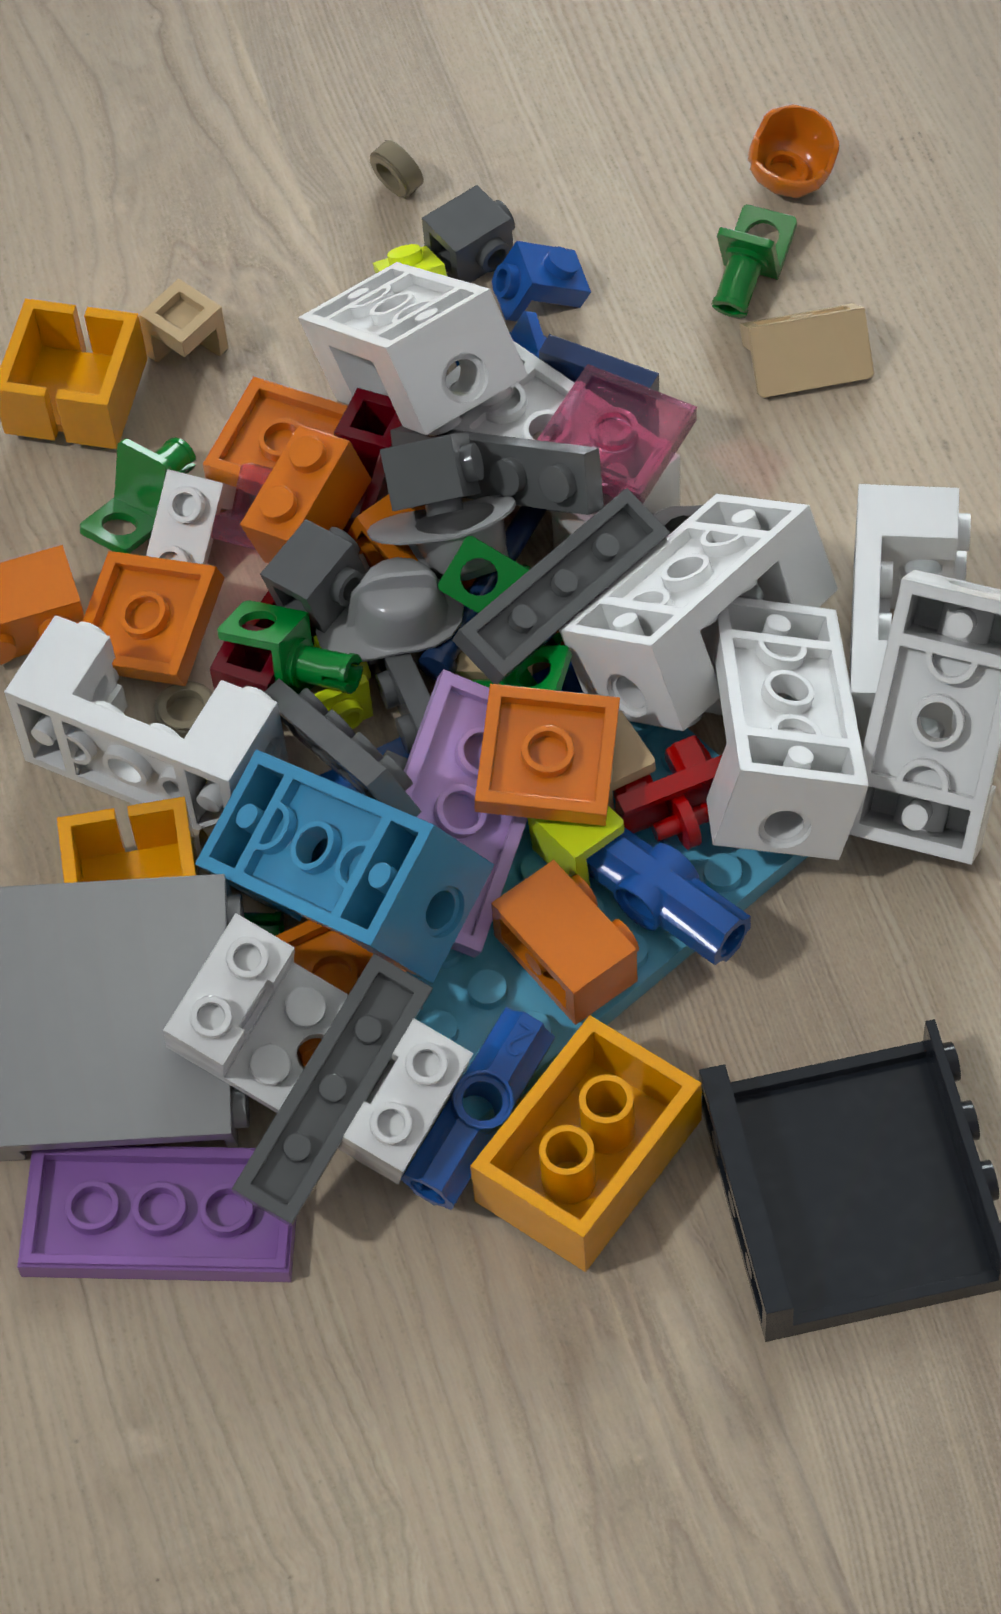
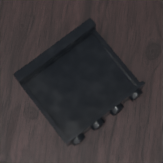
M935 1019L925 1021L923 1041L734 1082H730L725 1064L699 1070V1082L702 1083V1114L765 1342L1001 1290V1222L993 1202L999 1199L998 1181L992 1162L989 1159L980 1161L974 1143L975 1140L980 1139L977 1114L971 1100L961 1101L955 1083L961 1080L958 1055L952 1041L942 1043Z

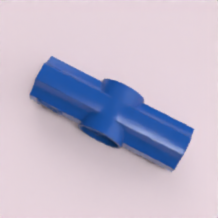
M624 827L625 830L620 836L586 859L589 876L613 892L619 907L636 924L648 930H656L659 926L714 965L721 961L727 962L740 948L745 935L751 928V916L700 881L699 874L693 864L681 852L668 844L659 843L652 847Z
M507 1007L503 1010L464 1076L456 1084L447 1104L401 1178V1181L407 1184L414 1194L432 1205L442 1206L449 1210L454 1208L472 1178L470 1165L508 1119L512 1109L555 1039V1036L545 1028L541 1021L524 1011L519 1012ZM477 1095L485 1098L491 1103L495 1117L486 1121L472 1118L466 1113L462 1099Z

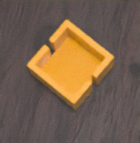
M25 298L0 367V419L4 434L55 441L58 432H64L67 443L117 449V444L121 440L148 359L138 313L87 307L84 317L93 352L88 353L86 352L76 305Z
M185 796L127 806L128 817L137 850L128 852L125 850L114 808L57 817L64 883L200 875L199 866L195 865L197 860L195 837Z

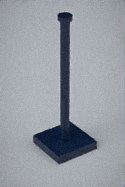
M549 334L539 350L540 360L659 441L658 372ZM525 506L519 508L505 531L509 558L514 561L518 559L547 509ZM495 571L477 577L468 592L474 595L490 593L496 587L498 572ZM464 605L462 624L452 638L436 648L424 650L418 660V665L427 676L437 680L444 669L455 674L457 670L455 660L460 654L461 649L452 639L459 629L478 614L477 612Z

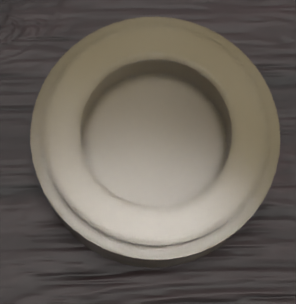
M386 140L370 154V164L376 176L395 195L408 197L423 184L424 179L420 168L407 151L397 143Z
M187 681L186 686L172 684L163 690L156 700L155 716L157 723L168 726L184 739L213 694L212 691L205 685L193 681Z

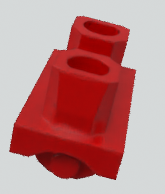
M695 735L673 743L666 749L664 758L672 775L653 782L650 774L613 791L616 801L615 812L623 819L624 827L633 834L651 827L653 835L658 842L677 835L682 845L688 850L700 846L702 836L699 826L709 822L706 799L722 755L712 758Z

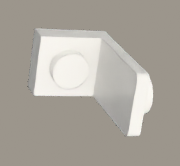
M167 469L146 556L207 565L221 509L240 513L245 490L225 483Z

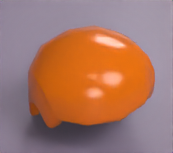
M795 104L772 109L766 113L752 139L748 154V161L751 164L750 170L758 183L772 193L800 198L820 189L832 172L839 152V140L832 123L815 109Z

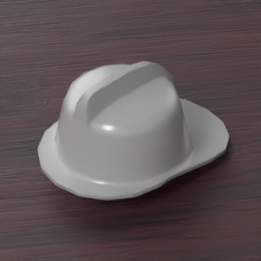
M493 495L464 502V510L427 517L426 509L400 513L374 523L368 529L367 535L372 541L381 544L409 545L417 560L424 563L434 572L437 579H441L467 536H474L509 557L506 546L504 518L514 510L516 501L511 496ZM475 558L463 566L461 581H468L497 570L490 561L483 558Z
M396 557L383 560L371 567L360 581V584L351 592L349 606H346L325 633L317 629L315 632L322 649L347 654H359L362 662H368L438 647L452 638L462 624L464 605L439 590L438 584L441 579H437L435 573L424 563L412 558Z

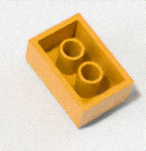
M589 1015L470 1165L475 1202L586 1272L702 1120V1083Z

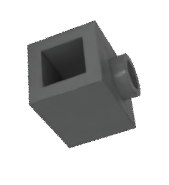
M478 185L422 217L424 246H427L444 263L447 277L471 283L488 272H494L513 247L512 231L515 229V222L511 212L502 201H493Z
M468 432L449 434L380 449L392 511L425 505L427 517L464 510L461 497L481 493L479 480H482L484 477L483 459L478 446L475 443H470Z
M305 519L260 575L277 606L308 612L310 626L325 633L346 606H349L351 592L360 584V581L367 572L358 556L360 547L350 535L337 527H331L329 530H326Z

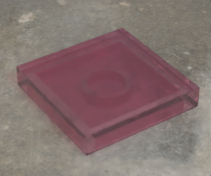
M587 364L537 440L599 448L603 493L615 498L624 489L628 488L643 504L697 420V406Z

